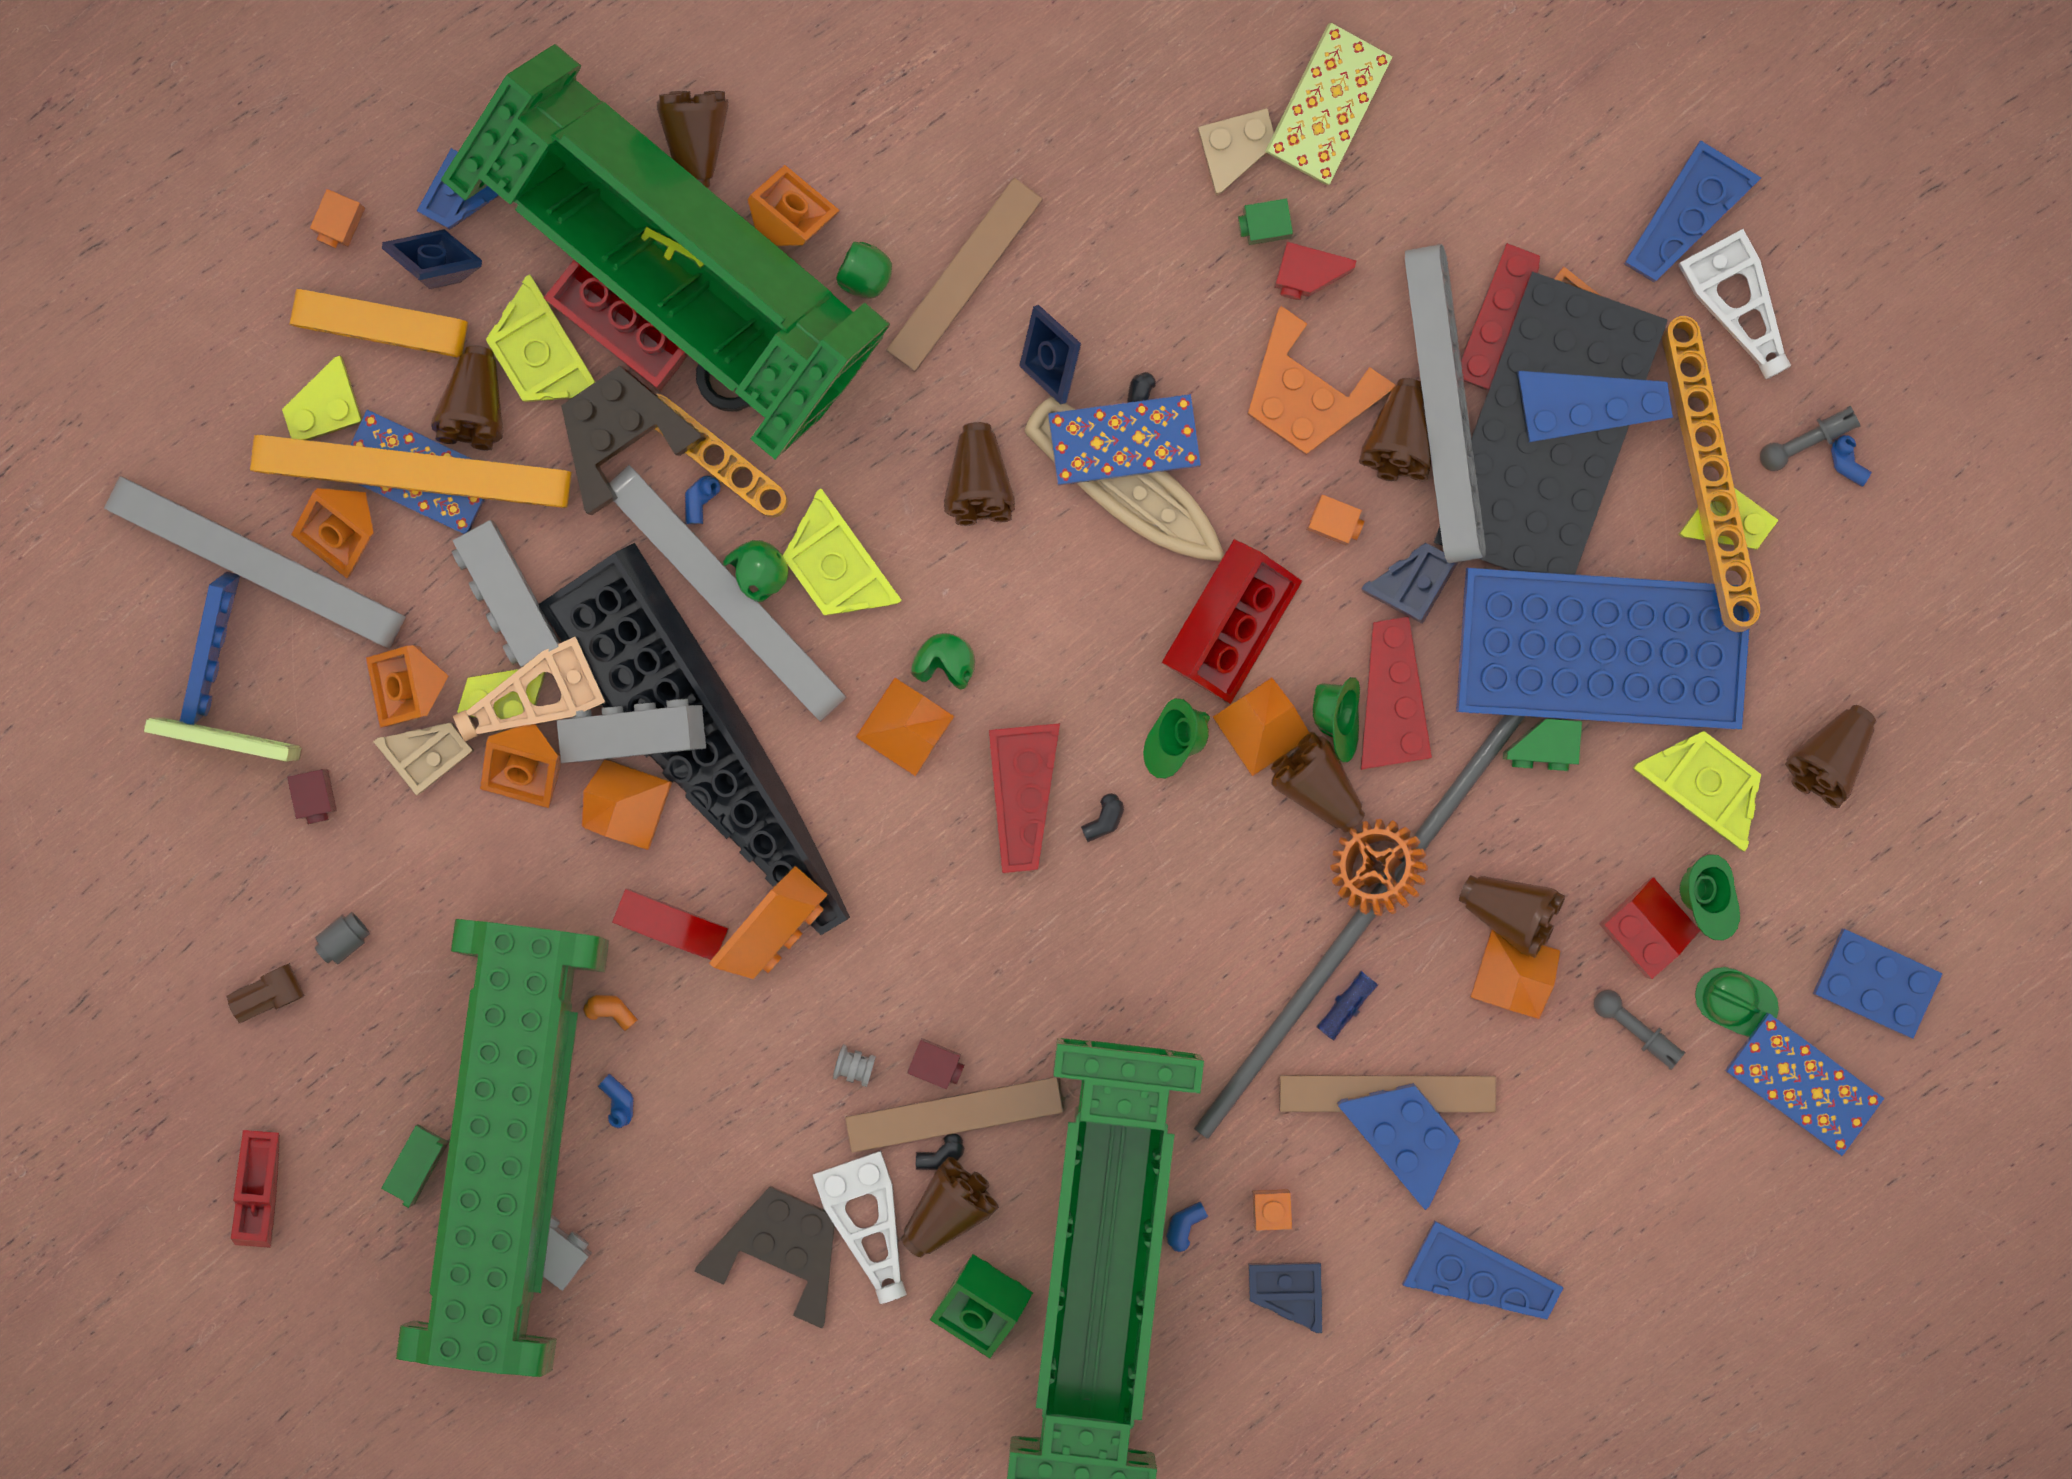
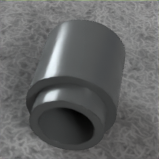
M353 912L346 917L341 915L315 937L318 942L315 950L325 962L330 963L333 960L336 964H340L365 943L364 938L370 933Z

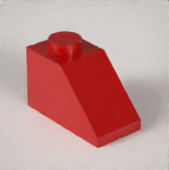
M1287 242L1274 288L1281 289L1280 295L1301 300L1302 295L1309 297L1351 273L1355 268L1357 260Z

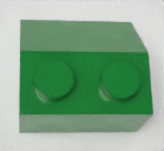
M972 1254L931 1316L930 1321L986 1357L991 1358L1017 1323L1033 1292L1024 1287L1020 1282L1013 1280L994 1268L987 1261Z

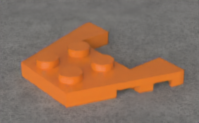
M1281 306L1276 314L1247 415L1307 455L1358 415L1390 393L1396 385L1369 367L1349 397H1346L1287 356V353L1301 335L1307 323Z

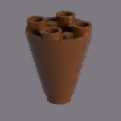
M671 91L669 94L659 95L657 111L671 158L705 187H710V178L714 176L728 111V99H725V91H704V94H695L693 98H691V91Z
M467 346L465 354L460 356L432 417L431 427L436 432L435 439L438 442L456 444L457 441L471 443V446L475 449L488 451L493 449V443L499 442L503 438L497 366L491 349L482 346Z
M1410 378L1398 380L1397 386L1393 387L1362 446L1359 463L1377 470V477L1382 480L1397 481L1399 476L1410 477L1419 481L1428 480L1431 454L1421 381Z
M973 422L965 424L963 426V433L959 435L944 498V512L955 517V523L961 526L974 525L977 523V520L990 519L993 522L999 523L1012 520V512L1015 510V498L995 433L991 431V425L988 423Z
M1853 705L1850 710L1846 709L1793 751L1785 763L1794 776L1791 781L1793 786L1805 794L1813 792L1822 797L1824 802L1831 807L1840 808L1843 802L1851 795L1873 736V726L1876 723V718L1873 714L1859 705Z
M1311 732L1299 742V748L1289 757L1283 755L1273 763L1271 770L1274 772L1271 785L1277 791L1334 828H1340L1344 833L1349 832L1350 828H1355L1365 816V812L1361 809L1362 804L1331 743L1325 737H1318L1314 732Z
M1470 875L1459 897V901L1466 904V909L1522 954L1536 958L1542 944H1547L1554 929V925L1550 924V921L1554 914L1557 915L1565 900V895L1553 888L1481 875L1478 878Z
M948 1157L936 1170L904 1229L905 1234L901 1237L903 1245L913 1255L921 1258L925 1254H931L989 1219L999 1206L986 1191L989 1188L988 1181L978 1172L968 1173L956 1159Z

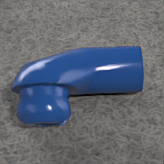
M1843 435L1832 444L1831 453L1834 468L1839 474L1863 487L1872 472L1855 462L1854 447H1856V442L1851 436Z
M708 475L703 476L686 490L685 524H703V505L716 496L721 489L717 478Z
M609 1074L598 1085V1088L611 1098V1114L608 1115L610 1125L614 1128H622L628 1125L633 1117L634 1098L630 1091Z
M1201 1201L1175 1213L1171 1217L1166 1238L1167 1243L1174 1251H1185L1190 1245L1188 1237L1191 1226L1208 1218Z

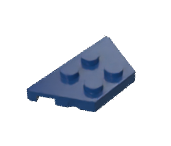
M1412 1083L1398 1086L1394 1090L1376 1091L1369 1093L1370 1095L1350 1100L1345 1098L1337 1102L1339 1108L1424 1210L1429 1208L1460 1139L1418 1087Z

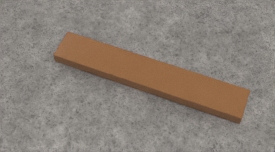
M1013 178L886 349L887 352L916 372L1043 201V198L1016 178Z
M1280 1075L1279 1111L1343 1112L1337 1104L1341 1099H1355L1368 1096L1372 1092L1390 1091L1398 1086L1414 1083L1438 1112H1496V1076Z
M1051 1077L846 1116L845 1120L851 1152L853 1153L1063 1113L1057 1077Z

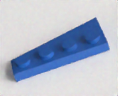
M1700 140L1624 264L1652 282L1657 281L1761 177Z

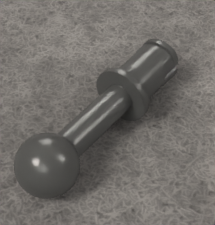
M1848 406L1843 411L1822 421L1820 418L1817 419L1819 427L1783 445L1779 443L1767 444L1760 453L1761 464L1767 470L1779 471L1786 466L1789 457L1825 439L1831 445L1833 444V439L1861 427L1852 407Z
M1604 990L1596 995L1594 999L1596 1013L1603 1018H1614L1645 1043L1641 1049L1643 1052L1647 1049L1668 1066L1670 1070L1686 1053L1660 1033L1662 1031L1661 1028H1658L1654 1033L1623 1008L1622 999L1615 991Z

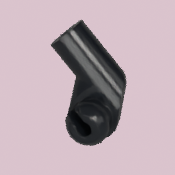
M1109 793L1104 795L1100 801L1102 809L1099 819L1081 826L1087 842L1114 832L1118 828L1124 812V805L1116 794Z
M948 1134L944 1138V1145L937 1152H916V1170H937L948 1157H953L958 1161L965 1149L962 1145V1137L958 1134Z

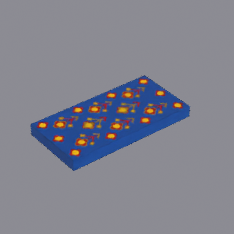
M1191 394L1048 413L1058 486L1201 466Z
M366 410L350 444L351 446L472 459L369 410ZM361 485L463 534L470 531L485 500L473 497Z
M1766 1013L1725 1070L1841 1156L1845 1154L1885 1099L1769 1013Z

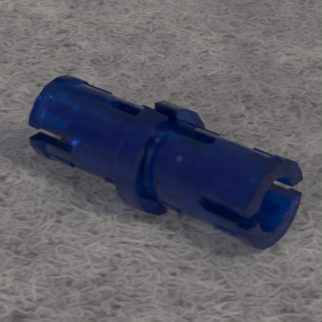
M1360 971L1341 996L1339 994L1334 999L1336 1003L1316 1027L1334 1041L1351 1018L1359 1015V1008L1375 988L1378 987V984Z

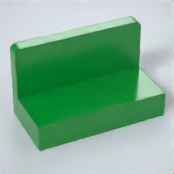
M416 1125L381 1189L403 1200L402 1205L410 1208L413 1206L449 1141L420 1125Z

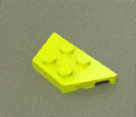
M529 274L522 281V286L513 300L508 303L501 319L493 327L486 341L523 402L571 399L595 383V380L548 302L544 299L533 277Z
M822 488L819 489L805 516L802 518L792 541L783 554L788 566L824 616L899 604L902 600Z
M1701 731L1634 765L1633 769L1742 852L1746 851L1749 844L1748 836L1751 820L1754 817L1756 806V793L1759 790L1761 774L1705 731Z

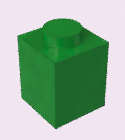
M1287 198L1244 206L1243 215L1238 216V225L1241 237H1247L1249 245L1291 239L1293 230Z

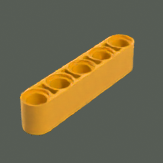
M296 289L289 325L446 356L460 357L463 353L468 322L442 315Z
M656 394L658 398L678 412L689 424L703 433L706 438L685 452L686 455L762 515L775 518L785 512L788 507V498L779 485L670 399L661 394ZM659 427L655 428V430L663 436ZM712 447H720L724 451L723 461L716 466L707 464L705 459L707 451ZM741 469H748L753 475L751 484L745 488L735 486L733 481L735 473ZM775 491L780 494L781 503L776 509L766 510L763 508L761 501L766 492Z

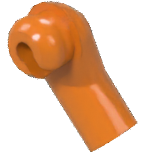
M614 995L592 996L583 1008L585 1016L591 1020H596L598 1017H613L624 1032L638 1021L624 1002Z

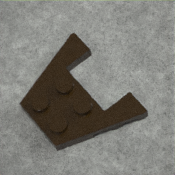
M618 366L561 405L583 506L588 515L595 514L618 498L600 466L655 428L659 427L672 451L677 456H681L706 439L703 433L689 424L678 412L670 408L654 392L621 366Z
M770 1186L697 1265L694 1272L724 1285L739 1251L747 1253L807 1280V1285L793 1316L823 1328L826 1318L835 1225L824 1209Z

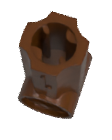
M290 963L261 976V980L244 986L226 996L229 1008L239 1024L274 1007L276 1010L305 996Z

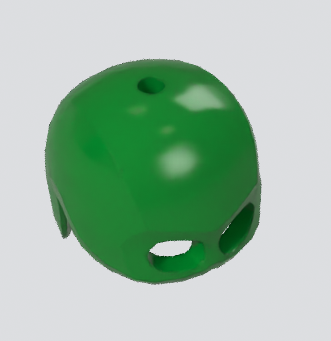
M853 242L837 273V283L841 289L854 296L865 299L878 297L889 283L892 274V262L877 247L865 242Z
M751 540L738 546L725 557L722 563L724 566L731 564L736 568V580L740 590L748 598L756 602H763L771 595L777 593L784 586L788 577V566L783 555L772 544L762 540ZM755 585L758 591L752 592L749 586Z
M950 633L935 634L928 638L917 651L911 665V674L917 680L927 682L935 670L940 668L945 672L948 680L956 688L962 690L968 686V682L973 676L975 655L968 642L961 637Z

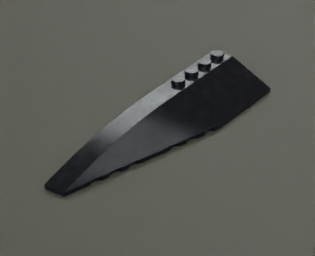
M633 543L613 553L539 603V607L562 642L573 637L577 638L604 697L605 703L602 704L604 708L623 706L625 713L634 712L635 704L655 703L656 709L667 708L666 701L688 699L689 706L702 705L705 749L644 756L646 758L651 756L664 770L662 774L670 782H676L686 792L685 797L726 839L730 837L741 848L739 853L749 863L753 861L767 875L765 879L773 887L796 866L828 894L819 904L824 910L811 924L820 935L848 920L850 916L833 879L778 773L738 705L636 544Z

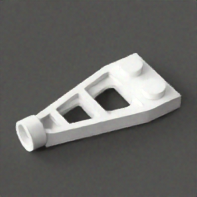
M1744 229L1678 264L1697 299L1756 361L1766 380L1791 366L1784 353L1761 261ZM1735 274H1742L1746 277L1751 293L1749 302L1740 308L1728 306L1717 293V285ZM1753 309L1760 312L1766 326L1765 335L1758 339L1749 338L1738 322L1740 316ZM1775 353L1776 358L1767 362V354Z
M878 1151L813 1174L826 1213L874 1285L879 1303H887L907 1295L900 1275L893 1184L882 1152ZM872 1194L878 1201V1220L873 1226L859 1228L845 1210L846 1203L851 1199ZM881 1232L885 1236L888 1256L885 1260L872 1262L862 1245V1239L868 1235ZM891 1278L895 1282L882 1287L883 1280Z

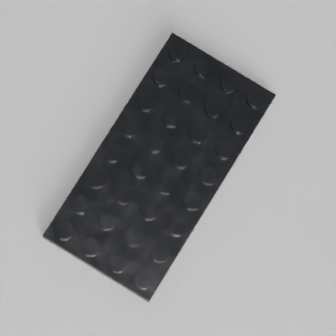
M1531 272L1471 436L1486 545V555L1484 558H1480L1481 560L1511 571L1575 575L1629 425L1529 442L1517 371L1646 380L1665 330L1667 319L1539 273ZM1439 524L1433 543L1443 546Z

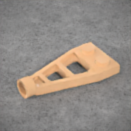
M573 637L558 644L559 647L551 651L549 649L542 651L470 709L453 715L464 742L482 733L570 718L576 715V711H587L605 703L577 638ZM549 672L557 682L561 691V699L555 704L536 706L530 702L527 696V686L541 673ZM510 692H517L524 706V712L507 719L498 718L493 708L494 703ZM470 716H475L479 720V725L476 729Z

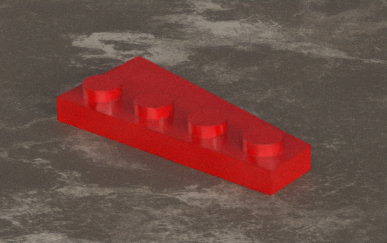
M1409 617L1372 623L1360 770L1432 758Z

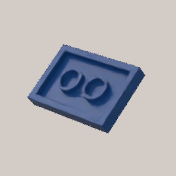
M1842 929L1813 994L1914 1039L1943 973L1853 932Z

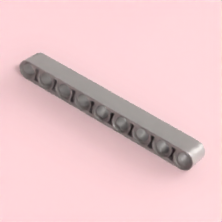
M1442 244L1406 250L1405 265L1444 555L1449 564L1480 559L1486 555V545L1447 256Z
M630 465L609 483L618 497L614 502L820 722L847 698L758 602L748 598L740 590L736 578Z
M119 476L104 509L386 648H391L406 616L124 477Z

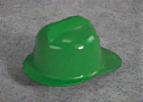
M1350 677L1343 685L1319 684L1315 689L1312 709L1315 724L1322 733L1333 738L1334 750L1341 762H1349L1353 758L1359 740L1358 705L1360 685L1355 677Z
M1174 698L1169 701L1150 730L1144 744V762L1149 773L1156 778H1169L1175 775L1189 756L1201 752L1208 741V722L1210 716L1206 712L1193 709L1184 699Z
M1707 854L1699 858L1692 867L1687 869V872L1681 879L1679 893L1685 906L1693 911L1697 926L1703 934L1712 940L1723 941L1732 937L1738 929L1740 907L1730 865L1719 855Z
M1728 967L1714 968L1705 973L1697 983L1695 998L1697 1007L1702 1015L1737 1034L1750 1036L1766 1013L1771 1014L1777 1019L1779 1006L1778 999L1773 990L1762 981Z

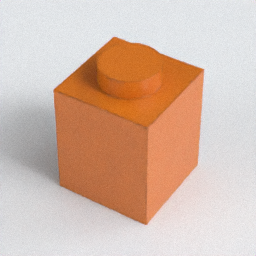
M326 189L310 229L318 234L316 240L336 249L338 243L349 247L365 207L357 201Z
M1322 494L1318 499L1306 530L1346 546L1349 544L1350 539L1357 541L1365 521L1359 519L1362 510Z
M1288 1189L1252 1190L1253 1219L1256 1231L1292 1229L1291 1193Z

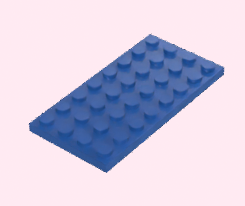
M1466 568L1456 712L1742 729L1749 629L1743 632H1733L1724 625L1715 584ZM1739 605L1733 607V614L1737 620L1741 622L1749 620V612L1745 607Z

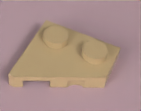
M1268 109L1198 127L1216 195L1223 193L1229 185L1266 154L1265 150L1274 134Z
M453 723L380 737L373 741L416 796L420 795L474 752L467 741L464 742L460 732Z

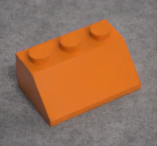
M795 866L766 895L709 964L716 969L754 979L762 970L769 974L782 959L777 954L780 949L785 946L789 950L803 935L799 927L804 922L811 925L824 909L819 904L828 894Z

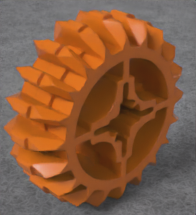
M1376 819L1374 829H1372L1367 821H1363V832L1359 833L1355 828H1350L1349 832L1353 838L1348 841L1346 838L1341 837L1339 842L1345 847L1344 850L1333 851L1332 855L1341 861L1330 865V869L1333 872L1340 873L1332 879V883L1335 886H1342L1338 891V895L1342 899L1349 897L1347 904L1351 908H1355L1360 904V912L1365 915L1370 912L1372 906L1376 916H1382L1384 906H1386L1391 914H1395V903L1399 902L1404 908L1409 906V902L1405 899L1409 893L1415 898L1419 897V892L1413 886L1415 884L1425 885L1426 880L1417 874L1428 870L1426 863L1418 862L1426 856V852L1424 849H1416L1420 844V840L1416 836L1409 838L1411 831L1406 826L1398 831V824L1392 820L1385 829L1384 821ZM1379 841H1389L1398 846L1393 850L1389 847L1385 851L1377 852L1372 849L1370 844ZM1361 852L1363 865L1356 871L1357 876L1353 878V865L1357 855ZM1371 855L1383 864L1382 866L1385 868L1383 872L1387 876V880L1375 871L1376 869L1373 867L1375 863L1371 859ZM1405 857V872L1400 882L1397 883L1395 870L1402 864L1401 859ZM1375 883H1382L1389 890L1381 894H1368L1360 891L1365 885L1370 887Z

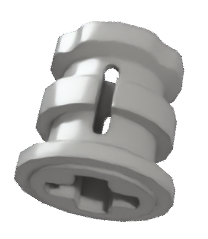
M843 1044L836 1062L833 1079L836 1080L839 1076L847 1077L846 1081L853 1083L854 1080L861 1082L862 1086L867 1087L876 1056H861L862 1052L855 1050V1053L848 1052L847 1045Z

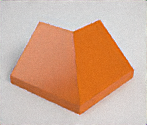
M786 165L750 194L747 199L755 228L776 246L804 245L840 211Z
M317 488L312 493L291 534L345 578L351 576L374 534L366 492Z
M404 646L366 657L380 728L427 716L449 677L422 653L420 646Z
M1272 677L1213 716V719L1251 776H1254L1281 756L1296 748L1299 742L1310 733L1292 702Z
M894 678L856 738L916 776L955 716L897 678Z
M536 724L519 726L488 736L480 789L549 808L562 765L560 753L554 751Z
M605 759L583 791L582 827L602 836L649 850L672 782Z
M1491 929L1470 997L1539 1019L1555 985L1560 950L1542 945L1536 958L1528 957Z

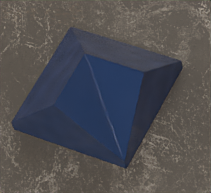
M445 229L382 242V249L429 289L461 283L482 267V260Z
M1040 305L1033 306L1019 366L1060 405L1065 404L1074 378L1081 343Z

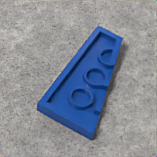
M1517 371L1529 442L1673 418L1668 383L1664 381Z
M225 572L209 584L180 722L194 725L209 713L212 703V696L209 695L211 684L215 682L219 671L218 658L225 642L227 624L240 580V575Z
M1435 1220L1402 1282V1285L1406 1287L1456 1297L1478 1304H1486L1542 1319L1549 1318L1564 1288Z

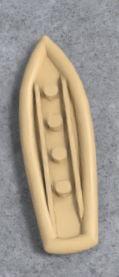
M1051 396L1034 410L1026 424L1025 433L1054 462L1048 413L1076 409L1066 403L1060 405ZM1166 471L1076 483L1111 515L1134 532L1159 546L1182 555L1221 562L1225 555L1218 536L1206 514L1194 498Z

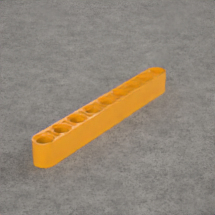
M1679 316L1674 318L1664 331L1662 343L1721 617L1724 625L1729 630L1743 632L1748 630L1758 620L1760 604L1700 328L1693 318ZM1673 330H1685L1689 335V341L1686 343L1677 341L1673 336ZM1680 364H1692L1697 371V376H1685L1681 372ZM1696 397L1700 399L1704 404V411H1693L1688 405V398ZM1695 433H1707L1712 440V445L1708 447L1699 445L1695 439ZM1706 466L1715 468L1718 471L1719 480H1707L1703 475V468ZM1713 501L1723 503L1727 509V514L1725 516L1715 515L1711 511L1710 503ZM1718 537H1729L1734 543V550H1722L1718 544ZM1727 571L1737 572L1742 579L1741 586L1730 585L1726 581L1725 573ZM1736 605L1745 607L1749 612V620L1746 622L1737 620L1733 614V607Z
M254 435L250 471L559 508H568L572 475L570 471L265 435Z

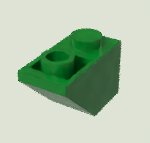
M1541 719L1503 752V759L1512 760V767L1533 769L1534 762L1548 763L1547 770L1569 771V764L1579 765L1582 721Z

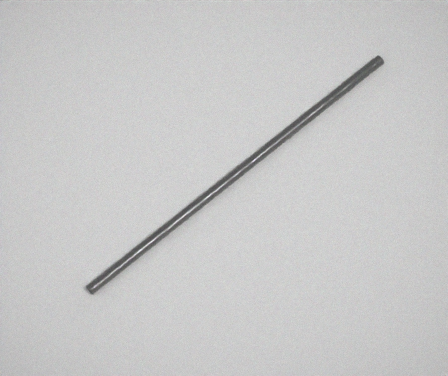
M1504 715L1415 833L1414 836L1420 840V844L1416 849L1426 850L1525 716ZM1405 857L1401 859L1402 864L1395 870L1397 883L1400 882L1405 872ZM1378 883L1370 894H1381L1389 890L1384 884ZM1373 906L1366 915L1360 912V908L1357 910L1194 1129L1207 1139L1210 1138L1375 918Z

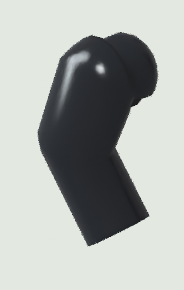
M1143 372L1133 377L1130 382L1127 403L1149 400L1150 392L1156 386V381L1152 374Z

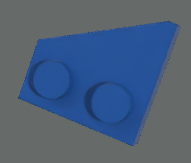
M452 148L417 209L418 213L449 230L499 196L487 186L465 201L441 181L442 176L458 153V151Z

